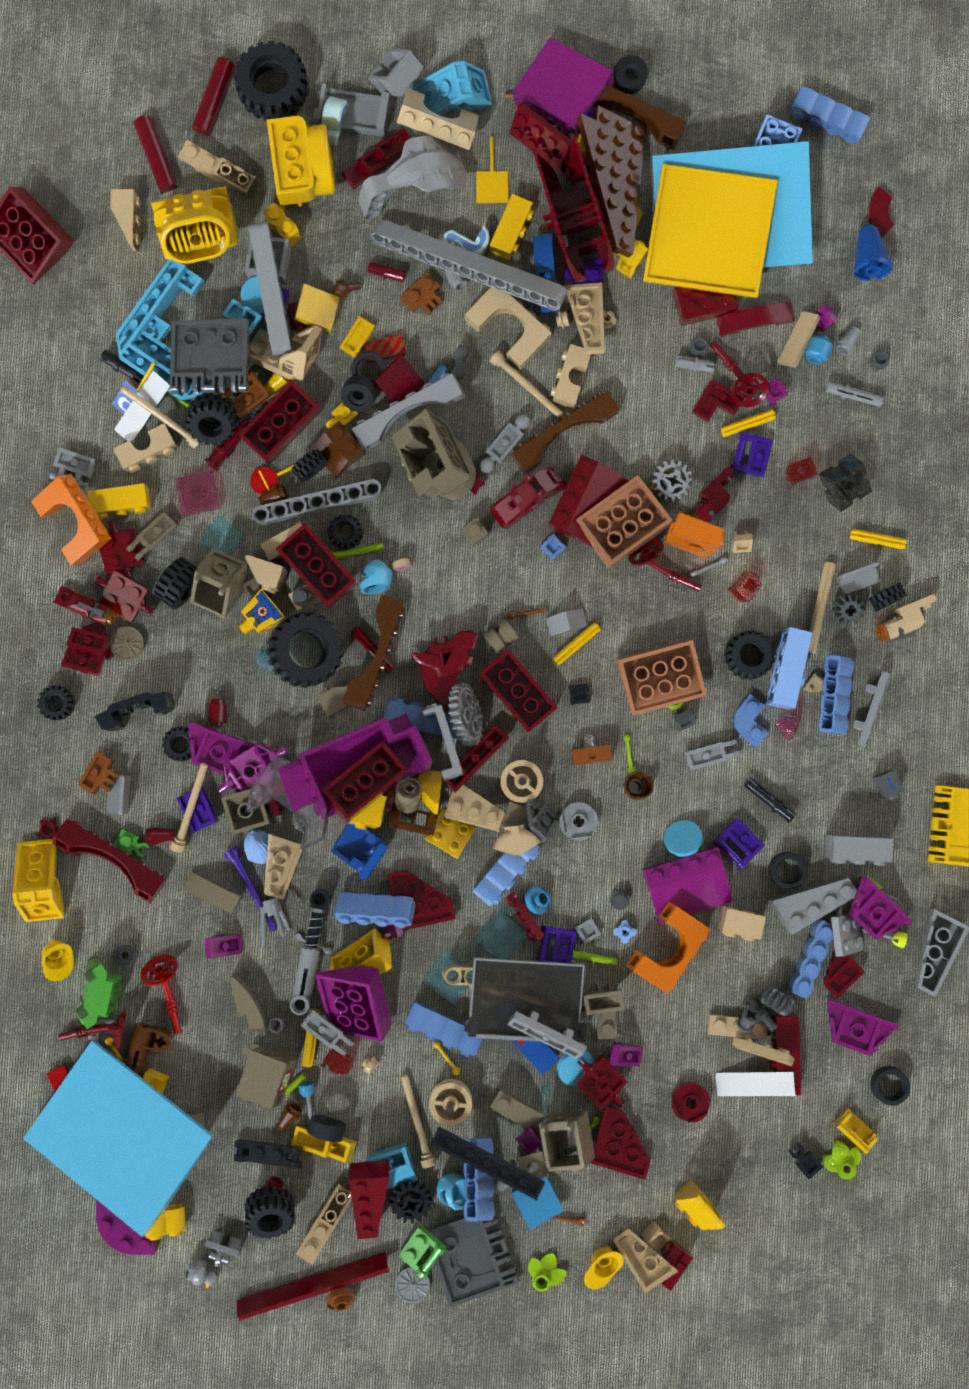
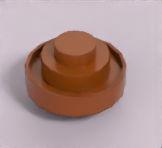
M346 1287L332 1290L326 1296V1306L328 1309L335 1311L346 1310L355 1302L353 1290Z

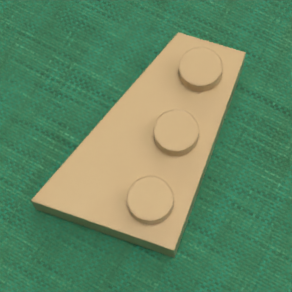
M463 785L456 793L452 791L444 816L451 820L500 832L506 814Z
M272 834L268 835L264 893L266 895L284 899L304 845Z
M627 1229L613 1239L644 1293L649 1292L678 1272L677 1269L630 1229Z

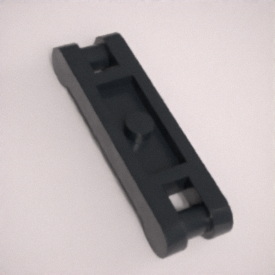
M242 1139L235 1140L237 1150L236 1154H234V1161L260 1163L290 1167L292 1169L301 1168L302 1161H300V1155L303 1148L300 1146ZM244 1148H249V1154H244ZM289 1153L292 1154V1159H288Z

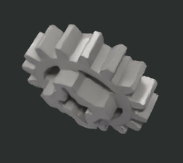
M671 459L669 464L663 461V467L657 465L658 472H652V475L655 476V479L651 480L652 483H655L652 490H658L657 496L663 494V500H667L668 497L670 501H674L675 497L681 500V494L688 495L686 489L692 488L688 485L689 482L693 481L692 478L688 477L692 472L686 471L687 465L681 466V461L677 460L674 463V460ZM672 468L668 473H663L666 469ZM665 477H667V478H670V477H671V478H673V480H675V481L678 482V483H671V482H670L668 479H666ZM660 480L662 481V483H663V485H664L663 488L661 487ZM680 487L677 492L672 493L675 488Z

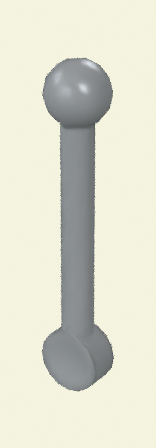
M723 556L720 560L692 572L691 576L694 577L721 563L725 564L727 563V558Z
M297 933L294 937L296 941L301 940L305 943L307 941L300 933ZM317 945L326 954H331L332 949L330 947Z

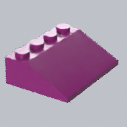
M716 846L698 851L687 857H679L642 869L659 925L666 923L658 916L668 901L689 915L733 902L719 849Z
M358 965L317 972L316 979L327 1020L341 1029L346 1035L383 1042L392 1023L379 968Z

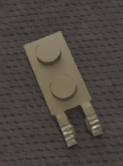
M162 512L136 537L126 550L128 552L133 551L141 543L145 548L138 552L135 557L137 560H140L173 531L177 524L165 512Z
M601 984L597 985V991H603ZM609 984L608 990H614V985ZM616 1011L596 1014L597 1039H617Z

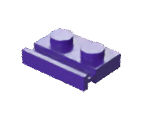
M565 259V285L602 283L603 286V264L601 259H581L587 280L577 282L573 278Z
M203 786L201 787L189 824L192 833L219 821ZM191 792L177 798L183 814H185Z

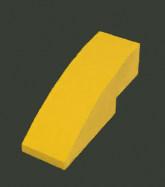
M296 1126L292 1146H300L303 1150L325 1158L331 1157L345 1163L352 1161L357 1141L343 1137L341 1142L324 1141L307 1133L308 1127Z

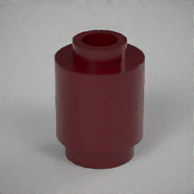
M293 302L288 305L289 309H287L290 329L300 332L309 325L294 320L298 302Z
M210 699L207 722L211 723V726L223 727V723H227L228 705L225 699Z

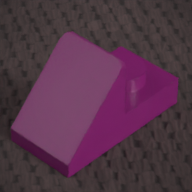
M241 934L212 936V938H205L206 958L211 959L242 954Z
M614 1041L610 1064L614 1066L640 1067L644 1047Z

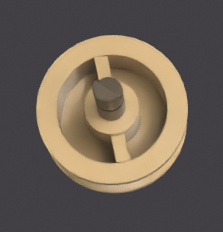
M517 760L507 765L503 770L500 780L501 788L509 799L525 803L528 799L533 800L539 795L543 787V776L540 769L534 763L526 760Z
M445 1079L439 1082L433 1088L429 1100V1109L433 1118L445 1126H456L463 1123L469 1117L472 1110V1094L467 1085L457 1079Z

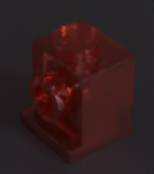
M811 457L788 465L786 467L787 471H785L788 482L791 481L792 486L812 479L817 475ZM798 468H802L803 474L798 472Z
M743 572L732 587H729L727 590L739 602H750L763 584L755 573Z
M332 1048L321 1066L325 1067L328 1065L329 1070L333 1073L348 1075L353 1067L351 1064L353 1058L348 1054L343 1056Z

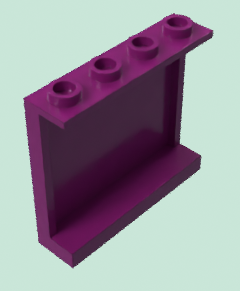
M549 37L513 90L514 102L517 106L523 102L551 125H557L565 133L577 136L578 116L581 113L584 115L588 113L606 85L611 87L614 82L613 71Z

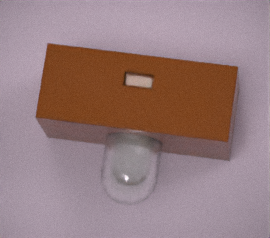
M587 734L584 737L585 748L571 750L573 765L612 760L611 746H596L595 737L592 734Z

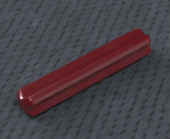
M355 627L351 634L374 658L378 647L360 627ZM385 656L384 660L387 663L384 670L389 673L394 669V665Z

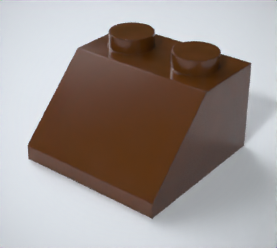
M340 421L326 430L311 448L312 450L319 449L328 461L326 467L335 478L365 455L363 449Z

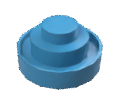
M539 885L527 890L525 902L529 911L536 915L546 913L551 904L548 891Z

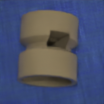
M505 619L496 625L495 630L490 629L483 634L497 655L506 649V644L511 645L519 639Z
M408 777L398 782L394 803L400 812L412 813L418 809L422 786L418 780Z

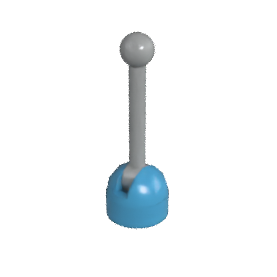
M307 1081L299 1084L298 1087L300 1094L306 1097L310 1121L313 1115L310 1096L314 1093V1082Z

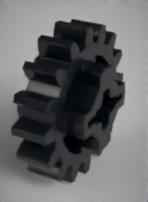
M410 1179L406 1185L402 1181L401 1188L394 1187L395 1193H391L390 1207H392V1214L397 1213V1219L403 1217V1223L410 1219L413 1224L414 1219L417 1218L420 1222L422 1215L428 1216L427 1210L432 1209V1196H430V1189L426 1190V1184L419 1186L418 1180H416L415 1184H412Z

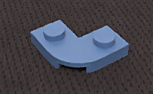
M749 694L734 714V725L737 733L757 748L769 732L754 721L765 705Z

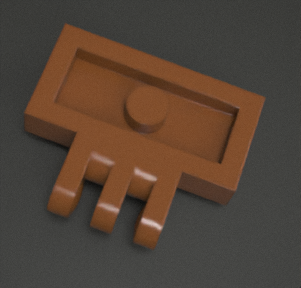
M428 272L400 296V300L413 313L421 307L429 315L431 311L427 307L428 305L435 310L437 306L433 303L434 300L438 305L443 303L435 294L441 288L440 284Z
M96 751L78 785L92 794H97L100 787L110 792L112 788L106 785L107 782L114 785L116 781L110 777L113 776L117 779L119 777V774L111 770L114 760Z

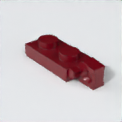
M516 891L505 898L508 907L515 910V917L518 922L523 923L525 926L527 937L533 940L534 943L544 937L543 932Z

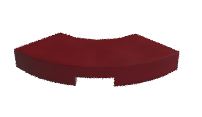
M879 186L869 202V224L876 226L881 238H883L894 226L888 213L889 204L893 198Z

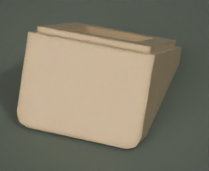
M655 1221L651 1222L641 1233L645 1242L657 1252L671 1239Z

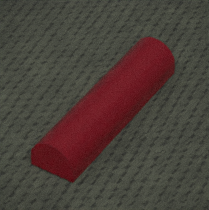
M217 57L191 127L193 131L208 136L212 133L235 70L234 63L224 57Z
M147 115L138 117L134 120L133 124L160 193L163 194L179 188L152 118Z
M495 724L480 739V742L459 761L463 775L445 781L442 778V781L456 793L509 739V736Z

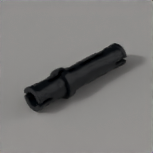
M107 350L102 352L100 361L111 366L115 372H121L140 384L144 375Z
M752 777L744 784L743 787L752 792L757 798L768 805L773 813L776 812L788 823L796 816L797 813L788 808L782 799L776 798Z

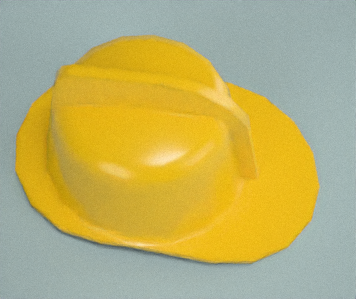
M51 938L50 942L42 949V967L45 977L49 981L56 982L67 978L74 968V959L70 945Z
M609 1245L594 1251L591 1256V1266L584 1276L585 1285L593 1290L604 1287L623 1266V1256L613 1251Z

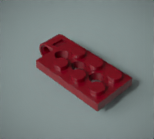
M523 102L517 106L509 133L531 151L535 149L554 169L567 179L573 181L569 155L572 140ZM582 155L583 160H584V163H585V166H586V163H587L586 158Z

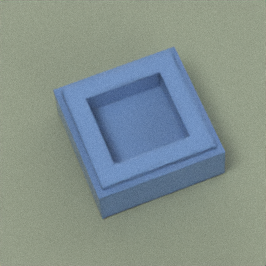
M553 533L540 548L553 561L566 549V546Z

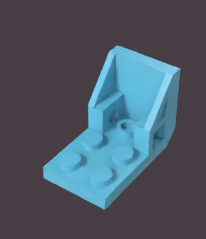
M466 61L453 62L408 87L425 94L423 102L425 107L437 115H441L450 109L458 112L461 109L477 111L486 110L493 106L484 70Z

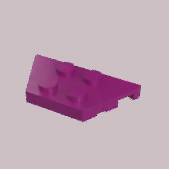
M191 721L188 722L192 764L200 766L201 763L208 764L207 769L225 775L224 764L256 745Z
M864 875L862 877L849 915L873 938L877 940L887 933L896 931L898 926L905 923L909 925L913 922L867 876Z
M827 999L831 1040L833 1043L871 1056L894 1030L897 1031L900 1025Z

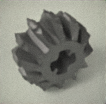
M846 593L845 597L839 596L840 602L834 601L837 607L832 608V611L836 613L834 618L836 620L839 619L840 624L843 625L846 622L848 626H851L852 620L857 624L859 623L858 617L864 618V615L860 612L865 611L866 608L861 606L864 601L862 599L858 600V595L854 594L851 596L850 593ZM849 606L852 607V610H849L848 613L845 611L849 609Z
M767 986L759 999L762 1004L782 1016H787L795 1003L791 997L772 986Z

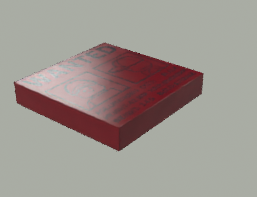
M402 354L373 379L391 403L403 401L406 399V395L411 392H417L426 384Z

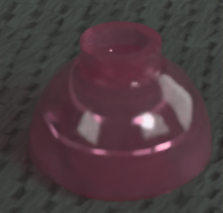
M789 714L784 717L779 716L776 727L779 728L780 733L786 739L791 740L797 732L801 718L797 714Z

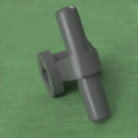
M755 997L749 999L748 1002L752 1007L745 1008L742 1016L736 1023L738 1029L744 1033L752 1032L754 1024L763 1021L770 1031L777 1029L776 1024L769 1017L770 1013L759 1004Z

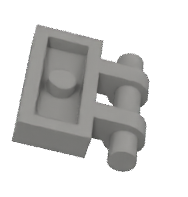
M59 447L53 466L60 469L58 473L51 472L50 479L55 480L58 476L66 475L67 471L76 473L75 479L78 486L86 491L89 484L82 482L83 476L91 479L97 460Z

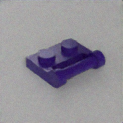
M740 432L737 438L739 442L734 462L730 468L734 472L763 478L773 440ZM746 442H752L747 464L743 466L741 461Z
M738 818L712 842L716 847L719 846L736 863L740 870L765 846ZM727 837L746 854L743 858L724 841Z
M542 925L541 931L544 937L541 940L539 956L536 958V961L571 963L576 931ZM550 933L556 934L552 960H547Z

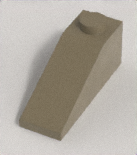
M348 686L333 687L331 689L326 687L319 691L320 695L316 698L329 718L349 707L343 704V698Z
M499 1086L490 1101V1108L526 1128L532 1126L538 1134L540 1133L539 1124L547 1117L543 1112Z

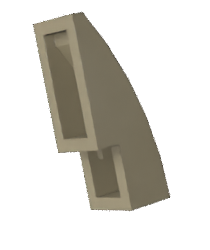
M193 871L190 872L183 887L189 893L230 914L235 913L242 897L241 894L226 888V886Z
M232 975L229 979L238 1016L246 1014L250 1033L266 1030L268 1024L259 1001L241 978L237 975Z
M622 990L583 992L581 1015L626 1010ZM569 994L566 997L569 1016L571 1011L572 994Z

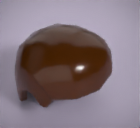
M632 772L625 778L623 788L629 798L644 800L652 794L654 782L652 777L647 776L644 772Z

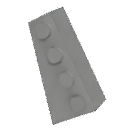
M843 876L768 900L787 932L793 935L855 898L857 890L851 880Z
M930 908L914 987L931 996H937L969 931V926Z

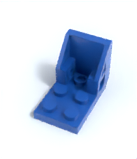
M348 824L331 852L360 872L359 877L366 880L379 863L390 843L368 828L362 830L355 828L354 824Z

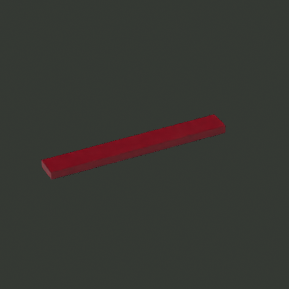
M383 1252L237 1300V1317L239 1321L388 1273L387 1255Z

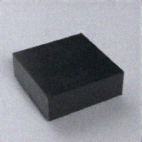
M587 683L568 686L571 705L590 703Z

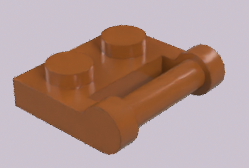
M251 369L248 370V381H252L253 384L249 387L248 392H242L234 399H232L231 395L235 392H232L230 387L226 389L225 393H221L224 398L227 397L229 402L233 403L239 419L244 418L271 397Z

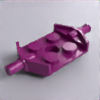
M259 742L224 764L226 781L217 786V790L221 789L218 792L222 794L227 789H232L238 793L258 786L261 788L279 777L277 768L281 767L280 757L288 753L289 749L286 745H283L281 748L274 750L266 744ZM248 766L255 770L254 776L247 773L246 768Z

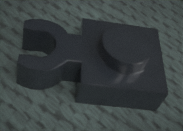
M797 1142L796 1145L799 1147V1151L793 1153L789 1149L788 1152L793 1158L798 1159L795 1164L809 1180L823 1166L810 1151L804 1154V1147Z

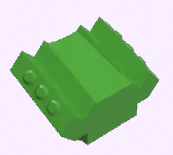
M96 956L87 961L91 970L84 974L86 978L82 996L79 997L83 1006L76 1010L81 1023L87 1029L97 1023L98 1016L108 1018L110 1014L113 1015L116 1010L123 978L106 972Z

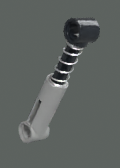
M324 888L315 890L310 896V911L312 914L311 918H309L310 925L307 927L309 929L308 935L305 936L307 941L301 947L293 995L290 1002V1009L296 1015L305 1014L311 1006L320 949L317 947L320 944L318 941L319 936H321L320 929L323 927L322 919L325 918L323 914L331 900L330 893ZM318 893L323 894L325 897L323 904L318 903L315 899ZM307 976L304 993H302L304 977ZM296 1000H303L305 1002V1008H298L296 1005Z

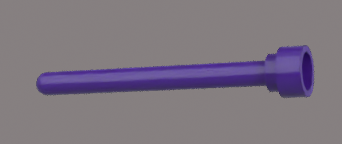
M238 846L225 852L224 855L227 860L234 863L260 911V908L263 907V900L242 864L239 854L241 852ZM266 913V923L271 931H275L277 925L272 916L268 917Z

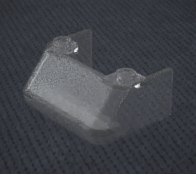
M277 757L270 762L251 786L246 811H253L271 801L272 797L293 812L277 768L289 764V761L283 757ZM313 804L293 812V824L296 829L303 833L300 849L304 850L325 839L328 818L322 820L321 816H317L313 809Z

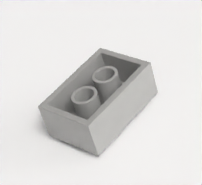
M825 834L824 857L829 858L830 862L847 864V860H850L849 863L866 865V861H869V864L886 866V862H892V838Z

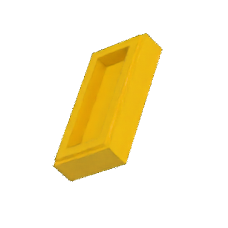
M359 316L339 348L355 358L376 326Z

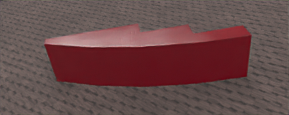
M403 128L377 143L372 151L361 156L357 163L342 172V176L354 190L363 184L367 178L378 174L402 155L405 142L411 139L410 135Z

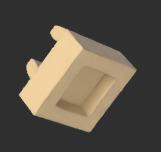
M744 530V534L737 535V531H734L731 545L732 553L751 552L753 545L752 534H748V531Z

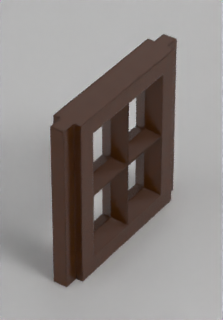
M440 795L438 814H433L430 809L429 811L417 809L413 812L411 823L400 821L402 812L397 810L394 803L388 825L393 828L434 836L443 796ZM417 813L427 815L425 826L414 824Z

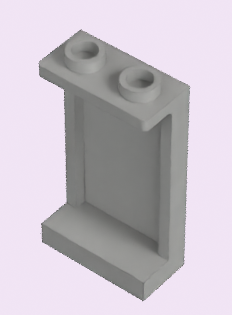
M322 83V89H319L317 94L319 107H316L314 112V119H317L318 125L322 124L325 102L332 96L347 100L348 110L343 115L342 131L385 137L391 103L389 92L382 91V96L331 89L327 87L326 83Z
M437 703L428 705L426 710L423 711L424 717L436 715L452 768L441 771L444 781L462 776L463 772L442 705L437 706Z

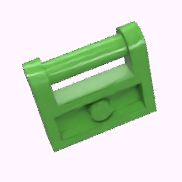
M420 1225L398 1256L412 1267L421 1279H426L430 1268L438 1257L446 1251V1246ZM431 1245L434 1251L423 1265L419 1261Z

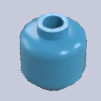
M819 334L812 337L805 350L807 360L816 365L827 362L833 349V344L829 341V337Z

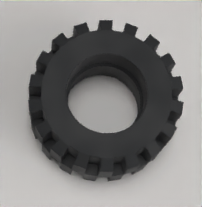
M203 393L201 397L198 395L194 397V400H191L190 406H188L186 421L187 431L191 433V437L193 439L197 438L199 443L205 442V445L213 444V446L218 445V443L223 444L225 440L231 439L236 423V409L233 403L229 402L227 397L222 398L221 394L214 395V393H209V395H206V393ZM214 417L219 421H208L204 418Z
M184 557L173 561L158 579L154 589V596L173 610L181 607L191 597L194 574L197 567Z
M751 630L744 631L733 637L727 644V649L724 652V656H726L725 664L729 666L728 670L732 671L733 675L739 676L740 679L748 680L759 678L771 670L772 664L775 663L774 655H776V650H773L774 644L773 642L770 643L768 636L765 637L763 636L764 633ZM751 644L758 649L760 653L758 664L747 666L741 661L740 649L742 646Z
M265 1186L262 1189H256V1192L250 1193L249 1197L246 1198L245 1226L247 1231L252 1233L253 1236H259L262 1239H272V1237L277 1238L280 1235H285L288 1230L292 1229V1225L295 1223L294 1200L288 1190H284L282 1187Z

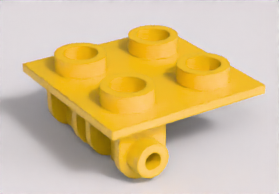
M442 809L437 819L434 836L427 835L425 840L458 859L476 828L467 823L445 818L446 810Z

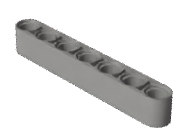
M265 221L249 224L250 239L272 354L277 356L283 353H290L293 349L269 223Z
M370 479L260 505L254 508L252 517L259 525L266 526L376 500L382 495V487L377 480ZM372 485L378 487V491L374 494L368 492L369 487ZM359 490L360 494L357 498L350 497L351 491ZM339 494L341 495V500L339 502H332V496ZM317 498L323 500L322 505L319 507L313 506V502ZM297 503L304 504V508L301 511H295ZM284 507L285 513L281 516L276 515L277 509ZM264 511L267 513L265 519L258 520L260 512Z

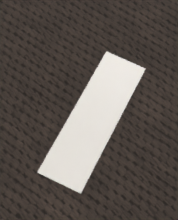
M152 371L138 395L156 407L170 385L156 372ZM133 401L114 430L125 440L133 442L151 413Z
M793 1072L716 1073L717 1096H795Z

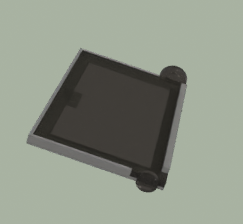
M474 957L469 1020L464 1022V1032H468V1037L539 1041L507 1025L510 1017L516 1011L527 1017L532 1011L539 1013L537 1022L561 1034L569 1028L574 1031L573 1040L585 1043L587 1027L586 1023H580L585 964Z

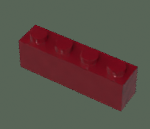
M788 1013L787 1016L772 1014V1020L776 1024L777 1029L773 1031V1039H770L771 1049L778 1050V1048L788 1050L789 1054L794 1058L792 1066L770 1060L771 1070H774V1072H793L795 1095H801L799 1016L795 1013Z

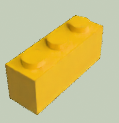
M514 194L511 195L490 243V252L508 260H511L512 255L517 254L520 246L518 241L520 237L524 238L527 231L525 225L527 221L532 220L535 210H532L533 202Z
M145 483L87 491L88 501L93 510L96 511L99 519H106L108 515L114 514L116 516H126L128 512L142 514L146 513V510L151 509L149 487Z

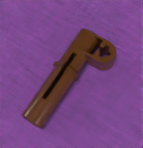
M136 1023L129 1050L123 1062L132 1070L136 1052L140 1051L134 1072L142 1077L144 1067H147L146 1058L148 1051H166L171 1044L172 1033L163 1027ZM153 1032L157 1033L155 1042L151 1043ZM160 1036L164 1037L163 1043H160Z

